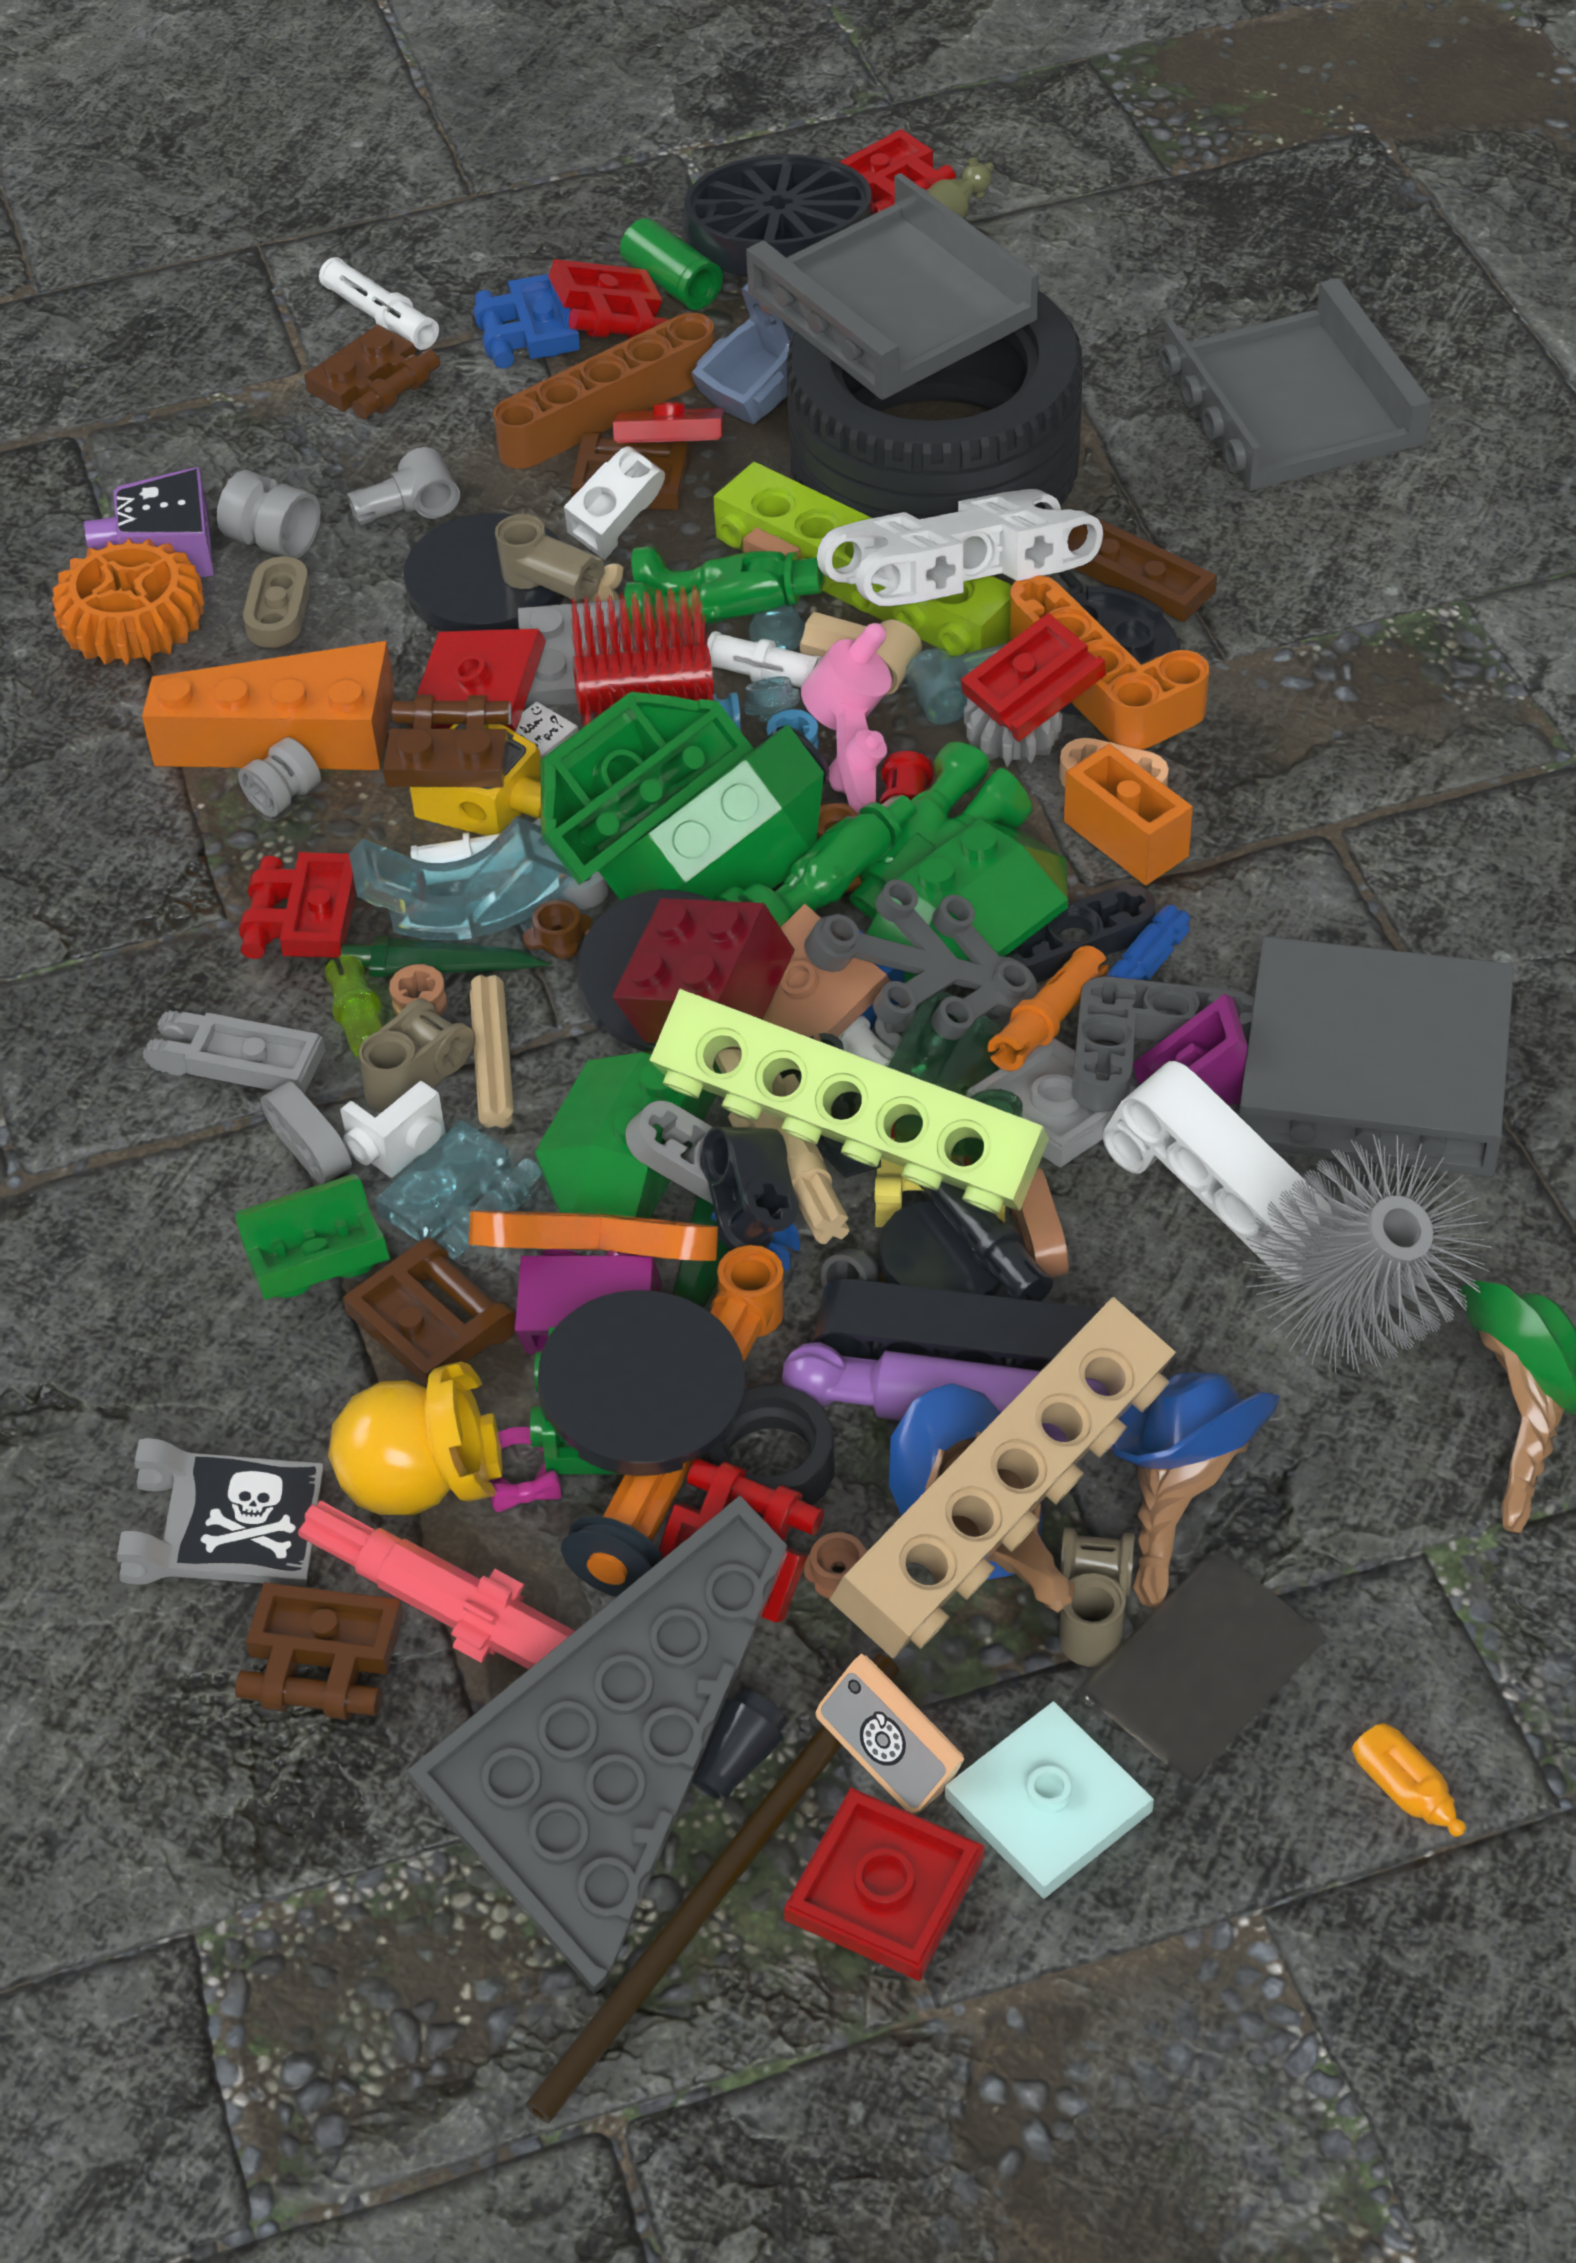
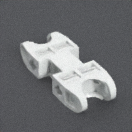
M1026 489L958 501V512L919 520L906 512L837 527L829 531L822 539L818 548L817 561L822 573L837 582L856 583L857 590L861 596L878 606H894L963 593V581L1003 573L1016 581H1020L1037 575L1044 576L1082 566L1090 562L1097 555L1102 544L1103 530L1101 523L1094 516L1084 511L1061 510L1060 504L1055 497L1038 489ZM1043 502L1045 505V509L1036 507L1034 505ZM1086 524L1088 530L1086 541L1079 549L1070 551L1067 541L1071 530L1074 527ZM846 541L851 542L854 547V555L850 564L834 569L832 556L835 549ZM871 583L879 584L886 588L880 592H874Z

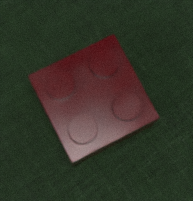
M660 898L612 998L645 1043H657L679 989L763 1020L795 949L765 903ZM727 1047V1049H741L739 1047Z

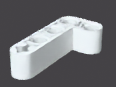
M1168 1061L1121 1101L1102 1135L1105 1148L1118 1165L1131 1173L1140 1174L1159 1159L1254 1253L1276 1255L1250 1246L1253 1245L1267 1249L1246 1238L1273 1250H1295L1293 1248L1267 1244V1242L1287 1245L1263 1237L1262 1235L1280 1240L1258 1230L1259 1228L1271 1233L1256 1224L1257 1222L1266 1227L1256 1218L1278 1234L1281 1232L1297 1235L1296 1233L1274 1227L1276 1225L1289 1229L1270 1220L1271 1218L1282 1223L1268 1213L1277 1217L1267 1208L1275 1212L1268 1205L1270 1204L1275 1209L1270 1203L1271 1201L1290 1224L1292 1222L1305 1224V1222L1286 1217L1288 1215L1301 1219L1282 1210L1285 1209L1294 1213L1280 1203L1289 1207L1279 1198L1287 1202L1280 1195L1282 1194L1285 1197L1282 1193L1283 1191L1287 1195L1285 1190L1291 1198L1289 1190L1291 1193L1300 1196L1291 1189L1294 1188L1298 1191L1292 1184L1298 1188L1294 1183L1295 1181L1299 1185L1298 1180L1304 1188L1302 1180L1307 1189L1306 1181L1193 1071L1179 1062ZM1314 1193L1317 1206L1325 1212L1332 1214L1329 1203L1322 1196ZM1292 1194L1294 1199L1296 1198L1302 1202H1305L1304 1200ZM1295 1200L1298 1206L1301 1205V1206H1304V1207H1307V1208L1314 1209V1208H1312V1207H1310V1206H1307V1205H1305V1204H1303V1203H1301V1202ZM1299 1207L1305 1217L1320 1225L1318 1216L1304 1214V1212L1317 1214L1316 1212ZM1291 1224L1298 1230H1308L1306 1226ZM1303 1232L1311 1236L1310 1232ZM1279 1234L1286 1240H1301L1299 1237ZM1291 1242L1301 1247H1307L1303 1242ZM1278 1251L1290 1257L1302 1256V1254L1298 1252ZM1255 1253L1261 1260H1288ZM1300 1257V1258H1296V1259L1306 1260L1307 1258H1306V1257ZM1264 1261L1268 1266L1274 1267L1299 1264L1292 1262ZM1303 1266L1283 1268L1292 1270H1302ZM1275 1272V1273H1276L1277 1275H1280V1274H1286V1273H1289V1272ZM1290 1275V1276H1280V1277L1283 1278V1279H1285V1280H1287V1279L1299 1277V1276H1302V1275Z

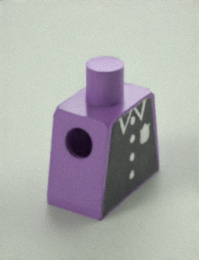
M199 467L118 486L114 490L115 517L84 521L88 548L101 550L106 548L108 540L113 545L124 544L130 538L133 543L141 544L150 538L156 547L171 543L175 552L186 553L188 560L192 565H195L196 573H199L200 577L214 576L208 506Z

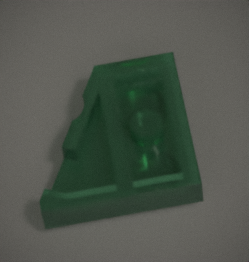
M943 990L916 1007L885 1066L966 1097L968 1089L1001 1069L990 1058L999 1050V1047L993 1052H988L987 1047L989 1041L1004 1028L989 1018L982 1016L971 1025L960 1039L949 1040L943 1038L934 1030L931 1022L932 1014L945 998L952 996ZM947 1013L951 1020L959 1023L956 1017Z

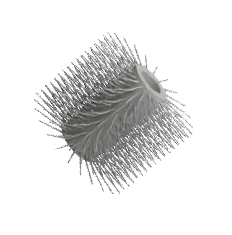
M1373 1134L1383 1173L1377 1187L1378 1164L1376 1165L1375 1180H1373L1372 1156L1370 1174L1367 1150H1365L1366 1164L1362 1146L1360 1145L1361 1154L1357 1142L1355 1141V1146L1351 1139L1368 1175L1370 1183L1368 1191L1364 1188L1365 1174L1363 1185L1360 1183V1166L1358 1167L1357 1180L1354 1160L1353 1173L1349 1155H1347L1348 1164L1344 1152H1342L1343 1158L1340 1151L1338 1150V1154L1334 1149L1336 1154L1333 1151L1331 1152L1351 1175L1357 1196L1352 1193L1353 1184L1351 1185V1192L1348 1190L1347 1176L1346 1188L1344 1187L1342 1170H1340L1341 1185L1336 1165L1337 1176L1332 1163L1330 1162L1331 1170L1327 1160H1325L1327 1165L1321 1160L1323 1164L1320 1161L1319 1163L1323 1168L1317 1163L1321 1168L1317 1167V1169L1338 1185L1344 1204L1335 1200V1186L1334 1199L1332 1198L1330 1181L1328 1180L1329 1196L1324 1175L1323 1184L1319 1172L1317 1173L1320 1180L1314 1170L1315 1176L1309 1170L1312 1176L1307 1171L1310 1177L1304 1174L1308 1178L1304 1177V1179L1312 1185L1305 1182L1306 1189L1302 1180L1304 1188L1298 1180L1299 1185L1294 1181L1298 1188L1294 1184L1292 1185L1298 1191L1294 1188L1291 1189L1300 1196L1291 1193L1289 1190L1291 1198L1285 1190L1287 1195L1283 1191L1282 1193L1285 1197L1282 1194L1280 1195L1287 1202L1279 1198L1289 1207L1282 1203L1280 1204L1294 1213L1285 1209L1282 1210L1301 1219L1288 1215L1286 1217L1305 1222V1224L1293 1222L1291 1224L1306 1226L1308 1230H1298L1293 1227L1271 1201L1270 1203L1275 1209L1270 1204L1268 1205L1275 1212L1267 1208L1277 1217L1270 1213L1268 1214L1282 1223L1271 1218L1270 1220L1289 1229L1276 1225L1274 1227L1296 1233L1297 1235L1281 1232L1279 1234L1299 1237L1301 1240H1286L1256 1218L1266 1227L1257 1222L1256 1224L1271 1233L1259 1228L1258 1230L1280 1240L1262 1235L1263 1237L1287 1245L1267 1242V1244L1293 1248L1295 1250H1273L1246 1238L1267 1249L1253 1245L1250 1246L1276 1255L1255 1253L1288 1259H1262V1261L1299 1263L1296 1265L1274 1267L1243 1261V1263L1279 1269H1250L1253 1271L1289 1272L1258 1278L1302 1275L1276 1283L1246 1287L1293 1284L1256 1294L1259 1295L1285 1289L1279 1292L1282 1293L1303 1284L1302 1287L1267 1302L1303 1288L1305 1289L1255 1310V1312L1294 1297L1291 1302L1281 1307V1310L1269 1316V1319L1304 1297L1309 1296V1299L1272 1330L1270 1334L1314 1302L1285 1339L1314 1308L1297 1330L1306 1322L1289 1350L1290 1352L1309 1321L1319 1312L1301 1343H1303L1320 1314L1324 1311L1306 1353L1307 1355L1321 1325L1311 1363L1313 1365L1317 1347L1320 1346L1333 1317L1324 1357L1331 1336L1332 1344L1329 1365H1331L1334 1343L1335 1373L1336 1347H1338L1343 1325L1345 1331L1342 1356L1347 1330V1364H1349L1350 1344L1353 1369L1354 1354L1358 1373L1360 1371L1354 1351L1358 1327L1360 1328V1355H1362L1363 1337L1366 1361L1367 1346L1371 1365L1373 1364L1372 1355L1376 1367L1378 1366L1375 1358L1381 1368L1382 1366L1367 1339L1369 1338L1371 1324L1373 1325V1346L1375 1327L1379 1352L1380 1338L1384 1356L1383 1344L1389 1358L1390 1352L1393 1359L1395 1358L1392 1352L1396 1358L1398 1357L1395 1352H1398L1386 1338L1388 1337V1321L1392 1343L1393 1329L1397 1347L1396 1335L1402 1349L1403 1343L1406 1350H1408L1406 1345L1411 1349L1408 1343L1412 1346L1408 1339L1414 1344L1408 1337H1412L1410 1328L1415 1340L1417 1339L1414 1331L1419 1341L1421 1340L1418 1334L1422 1340L1424 1339L1421 1334L1426 1338L1421 1330L1427 1335L1421 1327L1427 1330L1425 1328V1325H1427L1430 1331L1429 1323L1433 1332L1432 1326L1436 1331L1435 1326L1440 1329L1436 1323L1439 1326L1440 1324L1434 1318L1438 1321L1441 1320L1432 1313L1438 1314L1424 1305L1435 1310L1436 1308L1418 1300L1431 1302L1417 1297V1294H1426L1416 1292L1415 1286L1434 1298L1446 1322H1448L1447 1319L1451 1322L1448 1316L1453 1320L1448 1312L1454 1317L1449 1310L1454 1311L1444 1303L1451 1307L1452 1305L1437 1296L1446 1300L1449 1299L1432 1290L1441 1293L1445 1292L1430 1288L1429 1285H1439L1428 1283L1425 1278H1433L1441 1283L1460 1305L1467 1310L1462 1305L1463 1303L1468 1307L1463 1302L1467 1303V1301L1458 1294L1463 1297L1466 1296L1451 1287L1460 1291L1462 1289L1443 1280L1455 1284L1458 1283L1438 1276L1452 1277V1275L1436 1273L1433 1269L1445 1268L1481 1293L1474 1287L1479 1288V1286L1466 1278L1475 1282L1476 1280L1457 1271L1470 1275L1471 1273L1445 1264L1465 1266L1442 1262L1439 1259L1457 1260L1458 1258L1490 1272L1472 1262L1485 1265L1484 1263L1459 1255L1477 1258L1478 1256L1444 1250L1471 1249L1435 1246L1465 1243L1492 1248L1491 1246L1460 1241L1484 1239L1445 1237L1475 1233V1231L1433 1235L1435 1232L1463 1225L1488 1222L1441 1225L1477 1216L1475 1214L1449 1220L1452 1218L1450 1217L1432 1224V1222L1465 1209V1207L1430 1220L1479 1197L1442 1212L1438 1211L1451 1203V1200L1465 1192L1463 1191L1426 1213L1425 1209L1464 1175L1425 1205L1420 1206L1448 1172L1446 1171L1420 1202L1417 1203L1435 1182L1433 1181L1428 1186L1444 1157L1423 1190L1414 1197L1431 1167L1410 1198L1427 1155H1425L1413 1182L1422 1146L1421 1143L1415 1166L1412 1165L1400 1192L1409 1154H1407L1401 1176L1404 1144H1402L1399 1165L1398 1135L1397 1182L1391 1194L1390 1186L1396 1166L1395 1164L1388 1186L1391 1154H1389L1386 1176L1385 1146L1383 1166L1380 1139H1378V1150ZM1414 1166L1408 1192L1405 1197L1401 1196ZM1382 1177L1384 1181L1383 1195H1381L1379 1191ZM1314 1193L1327 1198L1332 1214L1325 1212L1317 1206ZM1292 1194L1304 1200L1305 1202H1302L1296 1198L1294 1199ZM1295 1200H1297V1201H1299V1202H1301V1203H1303V1204H1305V1205H1307V1206H1310V1207H1312V1208H1314V1209L1307 1208V1207H1304V1206H1301V1205L1298 1206ZM1299 1207L1316 1212L1317 1214L1306 1212L1304 1214L1318 1216L1320 1225L1305 1217ZM1448 1227L1440 1230H1435L1437 1228ZM1303 1232H1310L1311 1236ZM1433 1239L1454 1241L1444 1243H1432ZM1291 1242H1303L1307 1247H1301ZM1428 1250H1436L1438 1252H1429ZM1278 1251L1298 1252L1302 1254V1256L1290 1257ZM1446 1253L1456 1258L1435 1257L1433 1254ZM1306 1257L1307 1259H1306V1260H1301V1259H1296V1258ZM1428 1262L1437 1264L1443 1268L1431 1267L1428 1264ZM1303 1266L1302 1270H1292L1283 1268ZM1402 1295L1418 1305L1420 1316L1405 1309ZM1388 1304L1399 1309V1326L1393 1322ZM1329 1311H1331V1316L1328 1322L1326 1323V1328L1320 1340L1326 1315ZM1401 1312H1402V1315H1403V1322H1404V1329H1405V1331H1404L1402 1328H1400V1327H1401ZM1343 1313L1344 1318L1336 1345V1327ZM1351 1313H1352L1354 1319H1353V1323H1352V1327H1351V1331H1350V1328H1349V1317H1350V1315H1351ZM1362 1313L1365 1315L1364 1322H1362ZM1378 1313L1382 1315L1381 1328H1379L1377 1323ZM1411 1314L1420 1317V1318L1422 1319V1321H1420V1320L1417 1319L1416 1317L1412 1316ZM1383 1317L1386 1318V1337L1380 1331L1382 1329ZM1366 1318L1369 1320L1367 1337L1364 1331ZM1405 1319L1408 1326L1409 1334L1406 1332ZM1356 1320L1357 1328L1355 1346L1353 1347L1351 1333Z

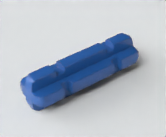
M1173 904L1162 907L1152 919L1154 923H1150L1145 927L1122 955L1124 959L1118 960L1106 974V977L1148 981L1173 952V946L1178 945L1189 932L1190 927L1188 923L1191 918L1185 910H1179Z

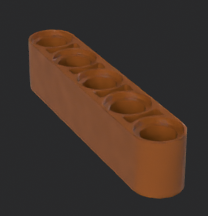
M700 313L678 315L498 403L493 410L498 457L502 464L515 469H527L536 466L580 444L584 432L602 433L612 428L613 421L619 411L649 410L653 408V404L663 403L695 387L696 384L692 377V371L696 368L698 360L715 343L713 321Z

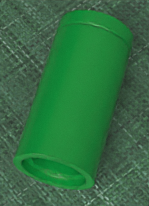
M651 218L639 219L624 233L620 244L622 260L632 268L647 269L653 283L691 310H700L708 306L717 297L723 282L721 268Z

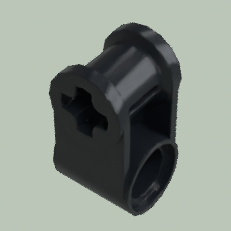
M722 1126L711 1128L704 1138L701 1162L702 1170L709 1184L719 1237L729 1250L747 1245L767 1248L770 1245L773 1233L784 1231L796 1220L799 1212L798 1200L794 1193L787 1163V1148L784 1137L779 1130L773 1128Z

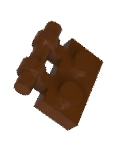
M377 324L304 375L307 392L344 412L353 407L358 417L367 419L375 412L381 414L389 410L396 404V397L407 389L416 390L428 382L430 373L440 366V359L431 349H427L419 356H416L415 346L412 342Z
M416 695L415 701H393V723L414 724L413 729H390L383 767L386 787L504 786L509 748L507 729H488V724H511L510 701H488L487 695H469L467 701H436L435 695ZM466 724V729H436V725Z
M264 1582L245 1643L250 1657L268 1659L269 1661L265 1673L240 1670L235 1686L236 1698L261 1701L262 1708L266 1710L285 1712L289 1705L324 1710L325 1717L348 1720L352 1713L377 1716L381 1706V1688L356 1685L360 1671L388 1674L404 1615L401 1600ZM297 1664L330 1667L328 1681L294 1677Z

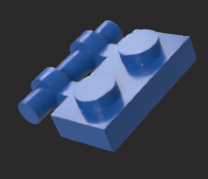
M549 274L508 281L509 294L494 297L493 293L488 290L479 291L475 295L474 301L476 305L473 315L478 328L485 332L482 336L485 352L488 357L494 360L497 367H510L514 362L513 352L517 348L526 347L530 359L555 357L562 353L580 350L578 330H573L569 327V314L571 310L570 308L563 307L548 277ZM517 319V322L505 324L506 321Z

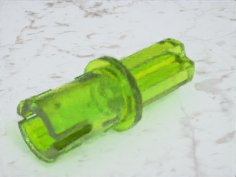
M352 955L339 956L344 974L340 976L334 960L327 964L324 974L334 996L331 1009L334 1019L344 1027L351 1052L356 1057H359V1049L362 1042L382 1028L378 1016L381 1004L378 995L368 987L362 961Z

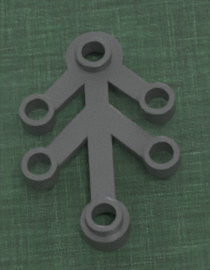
M894 879L887 882L876 897L875 905L879 914L886 920L893 922L914 947L859 933V929L854 921L840 914L819 919L804 942L805 952L810 961L825 971H841L853 958L917 974V976L906 983L899 981L888 982L875 997L873 1008L876 1015L883 1022L890 1025L904 1023L917 1006L952 984L975 989L973 993L964 999L956 996L945 998L933 1012L931 1022L934 1030L940 1036L949 1040L960 1039L976 1020L989 1012L1002 1017L1010 1016L1012 1010L1022 1000L1032 999L1038 992L1037 983L1031 971L1024 964L1013 958L998 956L971 925L975 918V911L970 902L958 895H948L933 912L932 921L935 928L941 934L952 937L971 962L957 959L914 909L918 904V895L915 889L903 880ZM891 897L898 899L902 905L894 902ZM948 912L954 914L959 920L952 918ZM889 998L897 1001L901 1008L894 1006ZM947 1013L956 1017L959 1023L951 1020Z

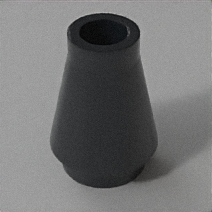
M740 1688L733 1699H726L692 1782L712 1798L726 1802L733 1790L784 1741L781 1731L788 1722L785 1714L760 1694L746 1688Z

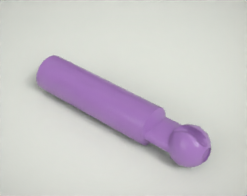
M821 1342L803 1344L789 1354L783 1366L782 1383L786 1387L806 1393L822 1407H826L835 1401L872 1406L877 1418L901 1421L915 1399L931 1389L950 1383L985 1393L1001 1413L1041 1371L885 1351L879 1360L841 1356L834 1348ZM1085 1378L1087 1384L1094 1392L1103 1396H1110L1104 1384L1095 1379ZM1042 1423L1043 1429L1049 1437L1059 1442H1068L1066 1435L1060 1428L1053 1424Z

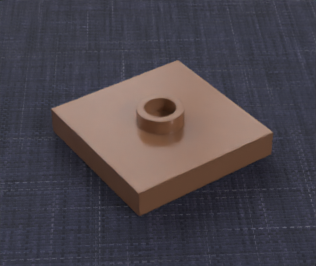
M804 904L780 927L795 951L763 1020L806 1037L814 1036L815 1040L820 1041V1033L839 1037L873 1004L875 997L884 985L891 981L887 974L874 963L853 958L843 970L838 972L825 971L814 965L806 955L804 942L821 917Z

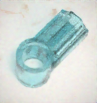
M1008 643L953 658L946 650L939 648L928 649L915 656L906 667L905 678L927 719L932 723L943 725L950 724L963 717L968 697L962 692L961 679Z

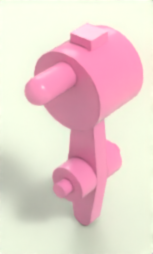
M878 623L869 624L856 640L843 639L835 642L801 686V697L807 710L820 723L836 730L837 757L828 767L830 771L828 781L833 790L846 794L849 806L858 815H860V809L866 804L876 802V766L887 754V746L883 736L877 731L868 730L866 722L867 716L889 691L892 684L888 666L876 653L886 639V630Z

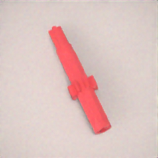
M321 1500L316 1506L313 1504L305 1513V1522L298 1530L299 1537L354 1566L357 1574L378 1584L380 1589L452 1627L451 1635L456 1637L453 1648L480 1663H483L488 1653L495 1655L497 1652L529 1670L575 1632L571 1628L524 1604L525 1597L520 1594L525 1584L501 1571L494 1569L489 1578L482 1576L481 1579H478L407 1539H400L382 1528L374 1530Z

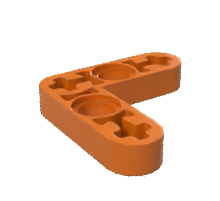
M470 1210L468 1244L502 1248L612 1250L619 1253L667 1259L716 1261L718 1226L607 1214Z

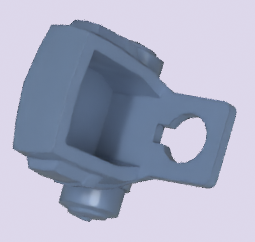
M746 284L741 291L750 318L727 338H720L712 345L713 347L696 363V368L692 371V377L699 391L719 408H724V412L754 424L787 397V352L789 351V344L794 337L795 330L770 310L768 311L771 314L763 311L760 307L762 304L749 294L748 284Z

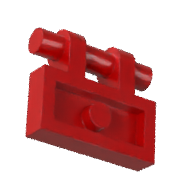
M902 129L839 161L859 172L867 180L871 188L872 198L876 200L873 203L875 214L895 204L894 176L902 173L925 190L939 180L956 179L953 168L948 164L936 170L932 168L933 150Z
M554 259L548 277L563 307L572 309L569 314V327L571 329L586 331L588 336L606 338L612 333L628 335L630 339L668 320V318L656 317L662 303V298L647 269Z
M299 852L295 869H283L284 863L278 857H263L260 861L259 870L253 872L248 887V895L252 899L250 909L242 914L239 935L243 939L241 953L249 959H259L265 953L266 944L271 943L274 938H280L283 956L341 958L342 944H346L360 875L358 854ZM283 898L288 899L286 909L275 908V905L280 903Z
M697 1458L690 1467L687 1483L707 1491L702 1509H696L685 1503L675 1504L658 1550L662 1553L663 1558H665L739 1496L755 1512L764 1515L763 1520L783 1541H785L787 1532L791 1527L814 1536L822 1524L824 1510L802 1501V1493L780 1485L775 1490L746 1478V1470L728 1462H723L720 1466ZM787 1547L786 1560L761 1617L775 1623L785 1620L808 1555Z

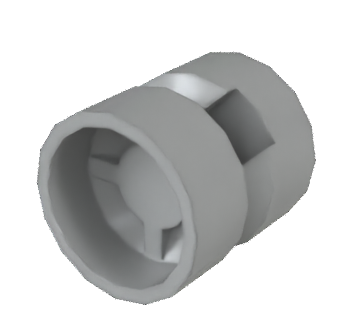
M244 469L231 477L224 487L217 506V523L219 530L226 537L247 545L256 543L261 550L278 557L288 556L298 559L306 553L316 537L321 511L319 501L314 494L282 483L279 485L272 478Z

